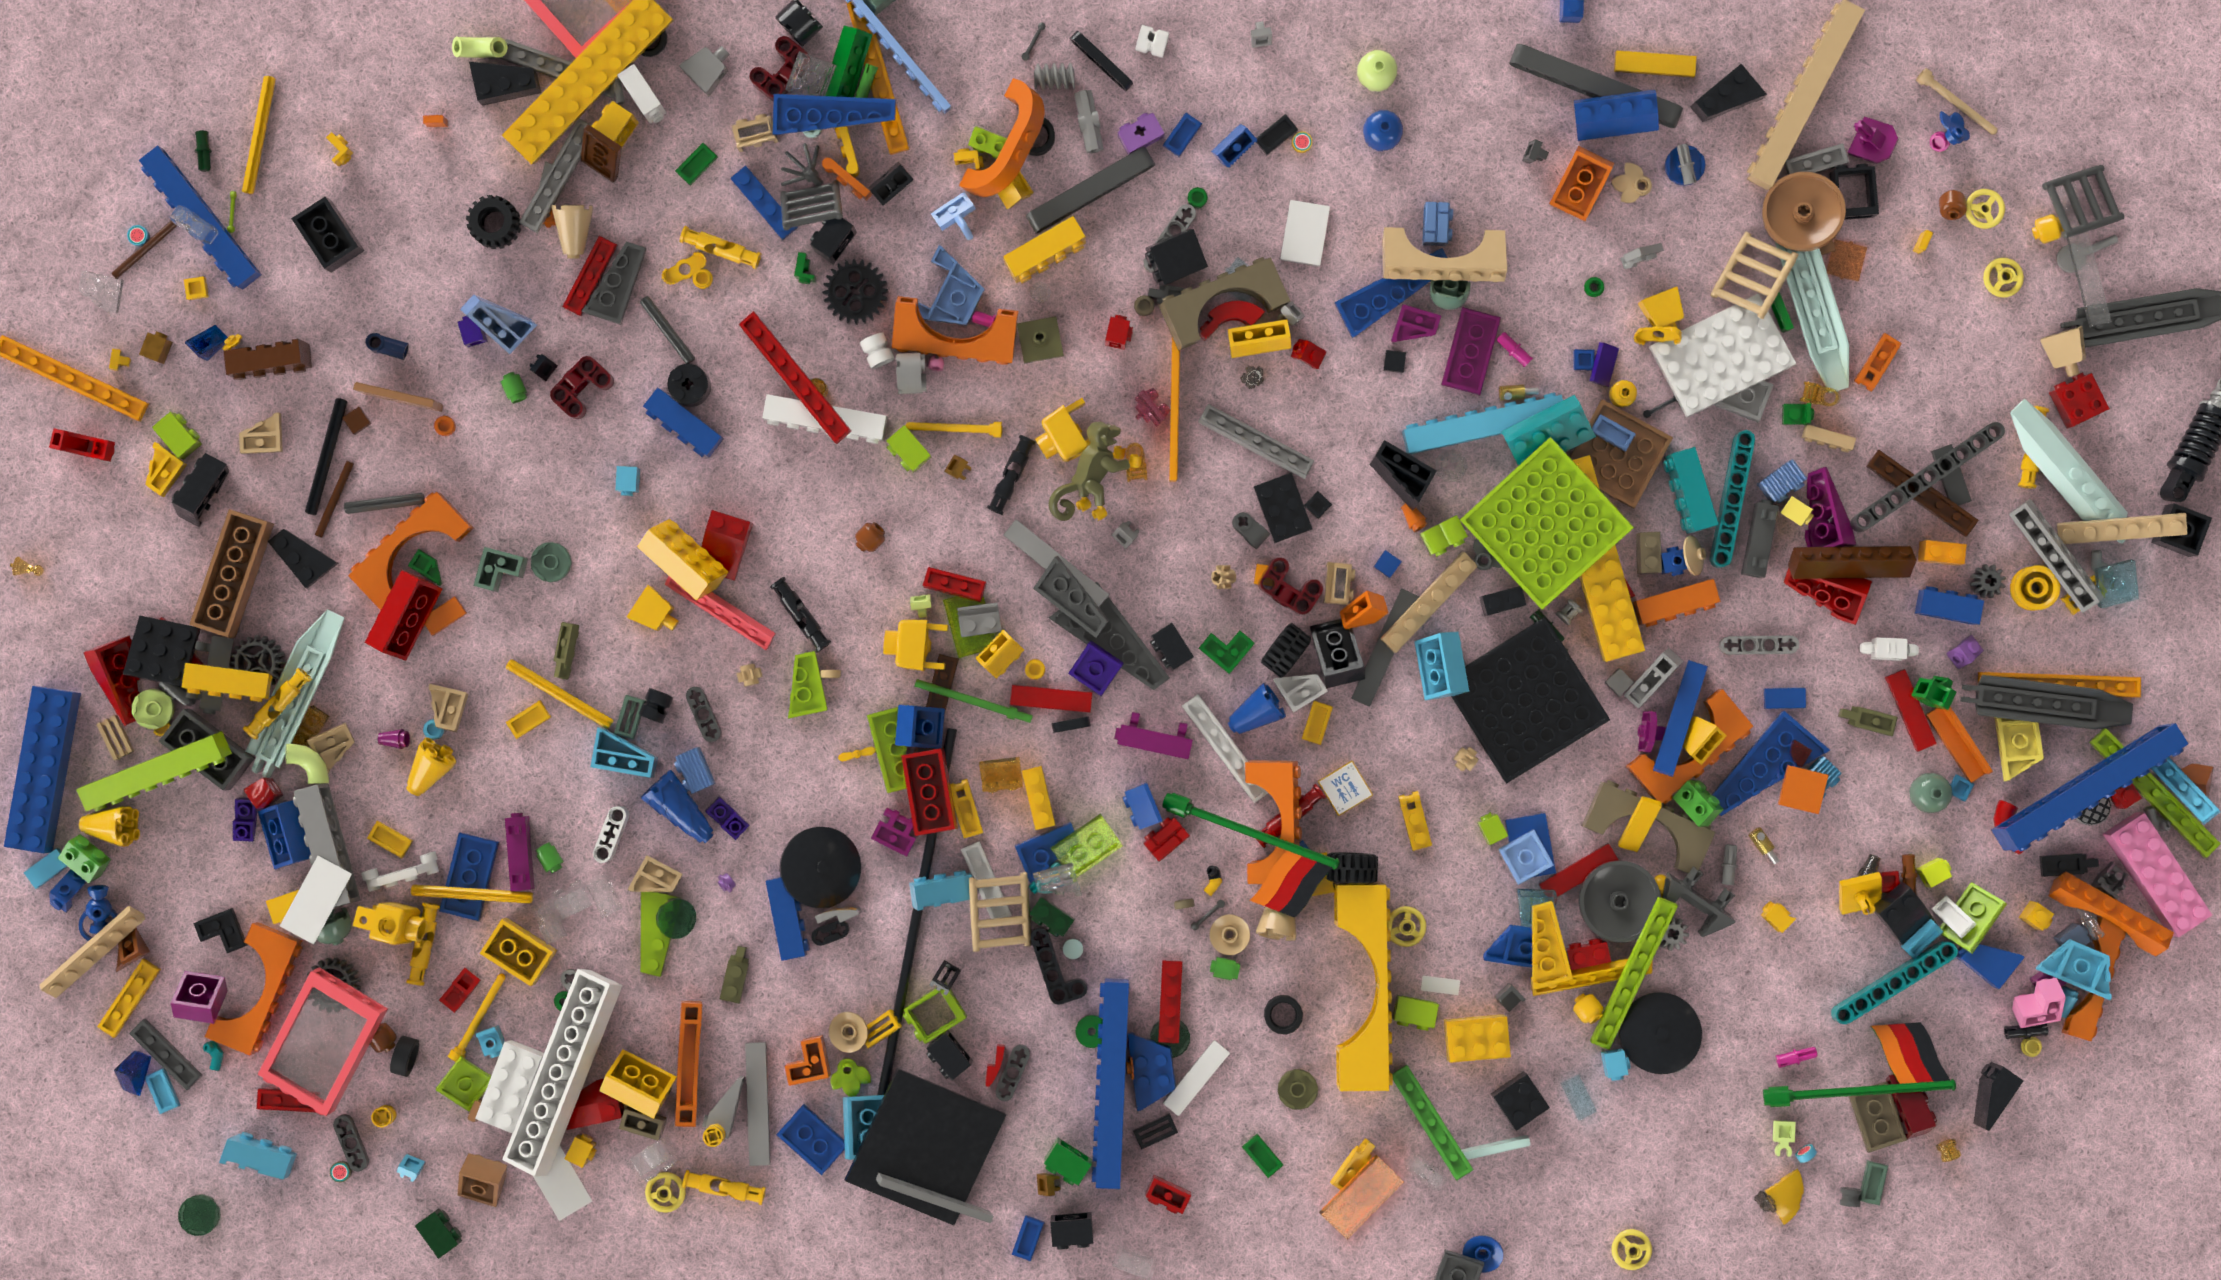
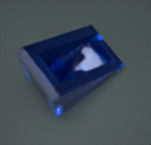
M214 325L186 340L185 344L199 358L208 361L225 345L224 342L228 337Z
M133 1051L114 1069L124 1091L141 1096L152 1056L139 1051Z

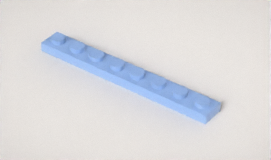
M845 0L847 3L851 2L855 6L853 10L860 19L862 17L865 18L868 22L866 24L868 29L873 34L877 33L881 37L879 41L886 50L889 48L892 50L894 60L899 65L903 64L907 68L905 72L910 79L918 81L921 92L925 96L929 95L934 100L932 105L938 112L942 110L946 114L951 109V105L863 0Z

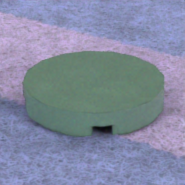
M554 542L541 544L534 550L531 556V569L535 576L547 582H557L565 578L572 565L571 555L568 550L561 544Z

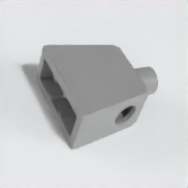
M722 46L714 53L707 47H704L679 66L709 97L728 71L722 62L730 54Z

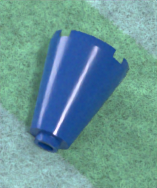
M1263 683L1229 717L1230 722H1228V725L1234 733L1242 734L1279 721L1286 717V713L1283 707L1279 709L1278 702L1280 701L1273 690Z

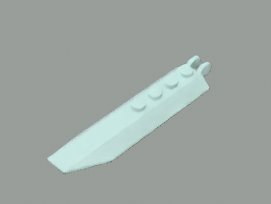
M1775 242L1777 248L1790 254L1792 252L1799 254L1786 280L1809 355L1829 393L1849 388V343L1820 249L1794 251ZM1780 258L1782 267H1784L1786 260Z
M2023 399L2010 412L2022 448L2083 521L2127 518L2128 512L2057 427L2026 399ZM2117 540V541H2118L2119 543H2123L2125 540Z
M327 609L297 640L271 697L276 694V691L286 680L289 681L293 677L297 668L304 670L312 680L300 689L298 696L286 706L269 727L263 729L258 735L259 738L257 740L251 738L245 752L257 756L252 766L254 773L257 774L261 771L264 760L267 763L262 773L263 777L270 778L275 766L280 768L286 756V744L292 743L332 658L345 617ZM271 705V706L269 707V710H268V711L271 712V711H274L275 709H274V707Z

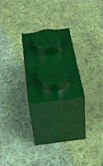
M439 1208L415 1225L438 1259L462 1242L460 1231L456 1227H452L449 1223L450 1218L448 1214Z

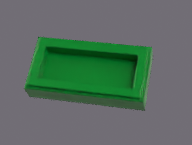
M702 143L675 172L691 186L718 156Z
M1779 292L1771 308L1781 332L1785 333L1793 329L1794 326Z
M1258 1134L1254 1135L1242 1146L1267 1178L1284 1166Z

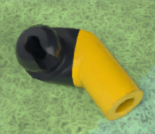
M1213 865L1209 866L1206 870L1209 884L1203 890L1210 896L1214 894L1222 883L1220 870L1217 866Z

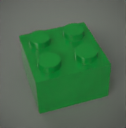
M1057 1137L1044 1158V1164L1049 1172L1055 1175L1056 1173L1061 1174L1063 1180L1073 1186L1075 1183L1079 1186L1092 1165V1159Z

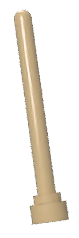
M1925 68L1915 81L1920 85H1929L1990 134L1994 135L1998 132V129L1937 82L1932 75L1933 72Z

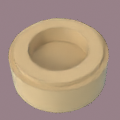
M820 670L822 678L841 677V670Z

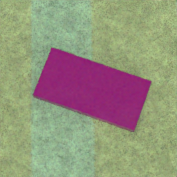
M1465 307L1461 308L1441 383L1442 386L1481 395L1501 317Z

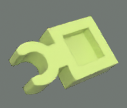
M1773 1120V1141L1778 1142V1145L1775 1147V1154L1777 1156H1780L1781 1149L1786 1148V1155L1791 1157L1792 1149L1789 1146V1142H1795V1121Z

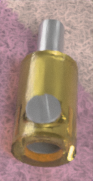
M1524 384L1499 386L1500 401L1525 399V395L1539 394L1538 387L1525 388Z
M1761 827L1748 834L1762 855L1767 854L1773 864L1780 861L1773 852L1775 846Z

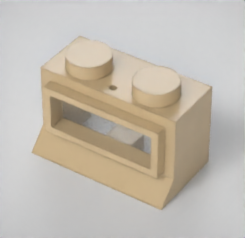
M767 114L757 115L755 120L752 121L741 119L735 122L736 125H732L739 152H743L744 147L752 145L755 148L761 147L762 143L771 140L774 143H778L777 135H773V119L771 116H767Z
M1327 562L1325 598L1323 603L1349 605V601H1353L1354 590L1350 589V581L1355 579V569H1352V564Z

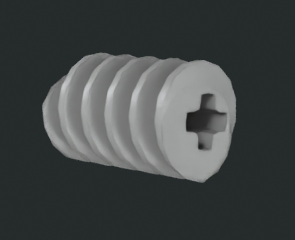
M1053 63L1051 69L1045 64L1043 70H1041L1039 64L1036 65L1034 70L1035 90L1038 84L1041 90H1044L1046 84L1050 90H1052L1054 84H1056L1057 89H1060L1062 83L1065 89L1069 88L1070 83L1075 89L1074 69L1071 63H1069L1067 69H1065L1063 63H1061L1059 69H1057L1055 63Z

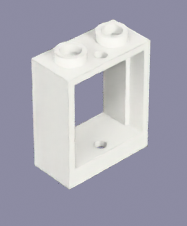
M635 64L617 74L648 122L657 123L661 121L667 112Z

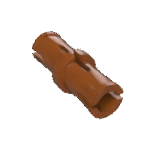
M1915 854L1902 855L1903 873H1901V877L1903 878V883L1908 885L1917 895L1916 877H1918V873L1915 868Z

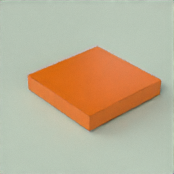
M1787 765L1778 805L1819 814L1828 775Z

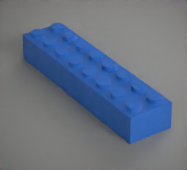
M32 686L4 847L43 854L53 851L81 693Z

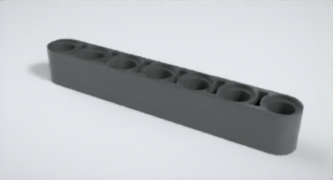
M1142 147L1026 214V218L1036 234L1040 233L1155 166V162L1146 147Z

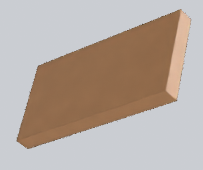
M359 382L354 383L353 390L365 395L439 412L443 410V404L433 399Z

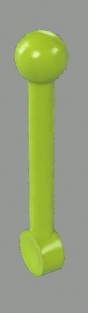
M236 191L230 192L229 226L227 227L229 233L235 231L233 222Z

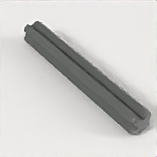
M644 297L640 304L686 364L693 362L695 357L650 297Z
M422 493L346 502L344 503V511L347 514L421 505L425 503V497Z

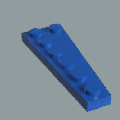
M774 94L773 135L894 121L896 99Z
M1443 248L1429 254L1435 257L1447 258ZM1381 278L1336 301L1334 304L1351 337L1354 338L1431 282V280H1393Z

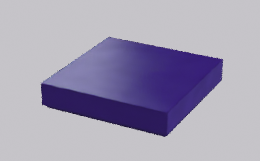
M1090 640L1068 674L1102 696L1124 663Z

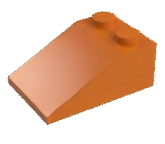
M1578 145L1549 204L1586 221L1615 163Z

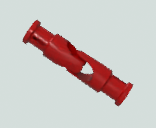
M1316 784L1305 795H1301L1299 799V807L1302 810L1301 818L1311 811L1318 801L1326 798V795ZM1277 814L1267 822L1266 827L1261 831L1279 837L1282 830L1281 814ZM1256 839L1263 848L1266 847V842Z

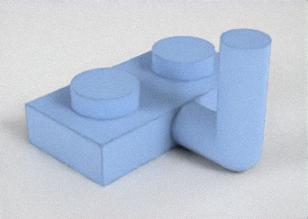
M965 192L931 213L942 231L957 223L967 240L973 238V234L963 217L976 210Z

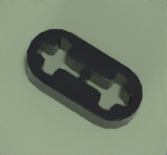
M1089 716L1051 723L1053 733L1091 726Z
M837 920L818 927L812 932V941L816 945L822 946L842 939L848 935L849 925L845 921L840 923ZM837 924L845 926L843 935H840L839 932L832 934L831 930L836 929ZM818 931H821V933L829 932V936L824 938V942L816 939Z

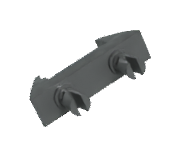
M1693 866L1683 880H1679L1667 872L1662 898L1675 903L1681 897L1703 913L1708 914L1704 925L1698 930L1701 937L1715 933L1736 922L1731 914L1725 911V907L1735 897L1733 892H1729L1727 888H1724L1718 898L1711 902L1693 889V886L1704 875L1696 867Z

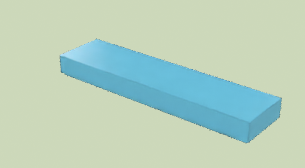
M2170 757L2166 758L2167 762L2163 765L2151 767L2150 769L2204 825L2221 812Z

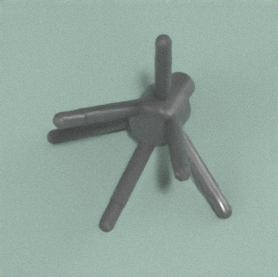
M806 143L803 144L808 162L807 167L801 164L788 151L785 152L803 171L799 172L782 167V171L800 177L782 182L781 186L805 179L808 182L812 181L816 186L822 185L823 181L817 176L818 172L815 170L819 152L818 145L815 147L813 160H811L808 146Z

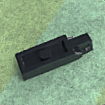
M2082 853L2039 856L2042 877L2060 876L2064 872L2072 875L2084 874L2088 872L2089 867H2099L2098 859H2087L2086 854Z

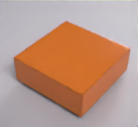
M443 115L423 116V124L427 127H448V120Z

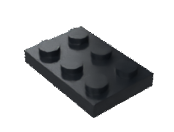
M1292 472L1253 487L1274 544L1312 530Z

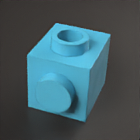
M617 466L615 490L621 492L622 496H633V493H639L640 468Z
M1620 1048L1601 1052L1604 1073L1607 1078L1616 1081L1624 1079L1623 1076L1629 1075L1630 1061L1628 1057H1625L1624 1050Z

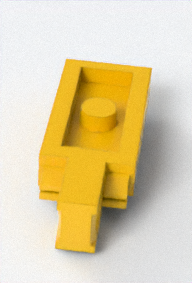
M1365 1138L1359 1146H1356L1351 1151L1330 1183L1344 1193L1349 1194L1371 1163L1372 1155L1370 1153L1375 1148V1145Z

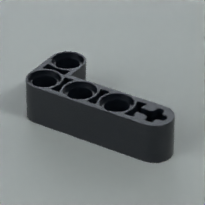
M1044 927L1035 928L1031 933V942L1051 1001L1059 1005L1085 996L1087 993V983L1080 978L1067 982L1064 981L1047 929ZM1038 931L1041 934H1045V937H1043L1044 945L1049 943V946H1043L1039 950L1037 946H1041L1040 940L1034 938ZM1043 951L1051 952V960L1044 961L1041 959L1040 954ZM1048 971H1057L1058 978L1053 981L1048 979ZM1081 983L1084 986L1083 992L1075 993L1072 988L1073 985ZM1057 989H1061L1065 993V997L1061 1000H1057L1053 996V992Z

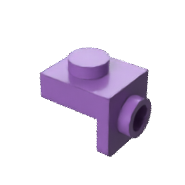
M1970 635L1946 654L1957 669H1960L1972 663L1984 650L1973 635Z

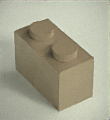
M1640 532L1636 534L1637 574H1657L1662 572L1660 532Z
M628 1106L624 1110L619 1129L658 1141L662 1137L667 1117L656 1115L653 1119Z

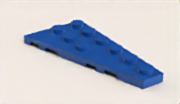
M1782 711L1711 794L1719 800L1720 806L1724 809L1719 816L1726 814L1749 798L1756 796L1764 789L1784 779L1787 765L1801 768L1822 754L1827 753L1830 749L1788 713Z

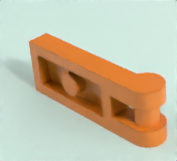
M828 157L823 159L822 166L827 173H834L838 176L836 180L844 187L846 185L853 189L851 193L859 200L863 197L867 201L872 196L871 192L833 159Z
M1883 333L1862 369L1855 377L1854 382L1863 384L1867 390L1872 392L1902 343ZM1868 372L1874 375L1871 380L1865 377Z

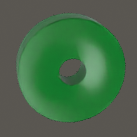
M1088 1015L1077 1023L1075 1033L1080 1044L1088 1048H1096L1098 1044H1102V1038H1098V1024H1103L1102 1018L1096 1015ZM1094 1028L1096 1030V1033L1094 1035H1089L1088 1029Z

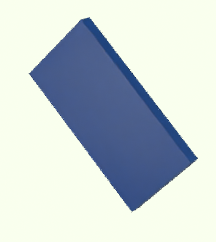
M459 832L445 886L488 889L499 842ZM442 898L439 912L480 921L485 900Z

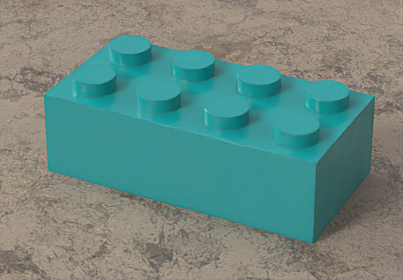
M1575 395L1501 431L1518 466L1550 437L1565 452L1596 437Z
M1696 447L1665 456L1663 468L1666 473H1669L1671 479L1668 481L1669 488L1676 496L1674 504L1676 510L1680 511L1682 519H1680L1682 530H1686V533L1690 534L1719 525Z

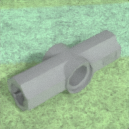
M1082 90L1074 93L1079 114L1077 115L1081 133H1083L1086 152L1097 153L1104 150L1099 130L1101 129L1098 112L1095 111L1091 90Z

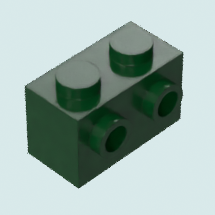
M1042 896L1030 912L1031 920L1040 926L1042 923L1049 927L1047 931L1055 937L1059 935L1063 937L1075 920V918Z

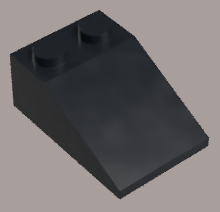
M1342 619L1310 626L1326 689L1365 679L1364 664L1352 628L1345 629Z
M1903 882L1874 905L1875 914L1901 946L1930 919L1936 923L1915 892Z
M1993 1062L1986 1064L1981 1071L1982 1076L1979 1078L1973 1122L1976 1126L1987 1131L1991 1130L2024 1082V1080L2004 1066Z

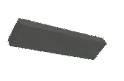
M146 1018L129 1033L186 1090H189L201 1078L202 1074Z

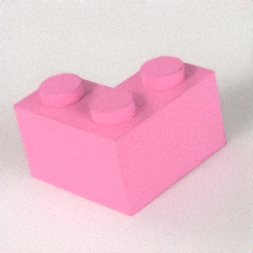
M2046 978L2036 982L2033 994H2021L2014 997L2012 1010L2020 1028L2061 1021L2066 997L2057 978Z

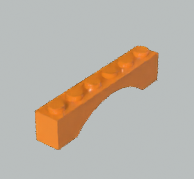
M2064 872L2054 879L2048 894L2050 898L2065 906L2089 911L2111 921L2124 930L2134 940L2137 947L2155 957L2169 948L2174 934L2173 931L2068 872Z
M2096 916L2090 936L2095 950L2110 956L2109 972L2112 979L2115 973L2113 968L2115 960L2120 956L2119 947L2121 941L2126 936V932L2111 921ZM2088 992L2085 998L2065 1018L2062 1033L2092 1042V1038L2097 1034L2096 1025L2098 1018L2102 1016V1004L2105 998Z
M681 1001L674 1124L678 1127H696L698 1061L702 1020L701 1001Z

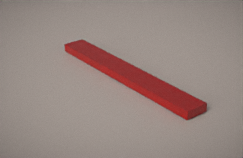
M754 311L738 324L834 443L838 444L852 432Z

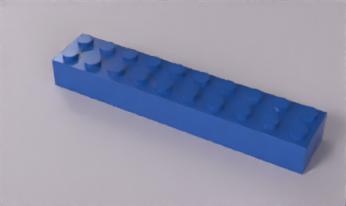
M2176 723L2159 725L1994 827L1991 831L2004 851H2024L2031 846L2030 843L2032 841H2040L2048 836L2047 832L2050 830H2058L2065 825L2064 822L2069 818L2073 820L2082 815V810L2097 806L2099 804L2098 800L2103 797L2106 799L2116 794L2115 790L2119 787L2125 788L2133 783L2132 779L2138 776L2140 778L2147 775L2151 767L2163 765L2167 762V757L2179 755L2189 743Z
M1104 978V983H1100V997H1104V1001L1099 1003V1018H1103V1024H1098V1038H1102V1044L1097 1046V1059H1101V1065H1097L1096 1079H1100V1085H1096L1095 1100H1099V1105H1095L1094 1120L1098 1121V1126H1094L1093 1141H1097V1146H1093V1162H1096V1167H1092V1182H1096V1188L1120 1189L1129 979Z

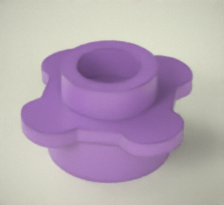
M727 873L723 876H718V884L724 892L726 890L729 893L732 892V888L736 886L733 879Z

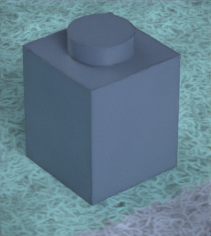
M2072 923L2053 937L2059 946L2069 939L2083 945L2091 942L2087 929L2083 925Z

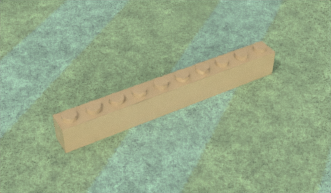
M1842 0L1839 4L1835 3L1830 12L1833 15L1830 21H1826L1821 29V32H1823L1820 39L1817 38L1811 48L1814 50L1812 56H1807L1802 65L1805 68L1803 73H1799L1793 82L1796 85L1793 92L1789 91L1784 99L1786 103L1784 109L1780 108L1774 118L1777 120L1775 126H1771L1765 135L1768 138L1765 145L1761 144L1756 152V155H1758L1756 162L1752 161L1747 169V173H1749L1747 180L1766 190H1769L1774 185L1865 9L1847 0Z

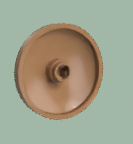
M1796 172L1781 178L1769 189L1763 203L1762 219L1766 231L1779 245L1794 251H1812L1827 245L1838 235L1845 219L1846 206L1841 191L1831 180L1813 172Z

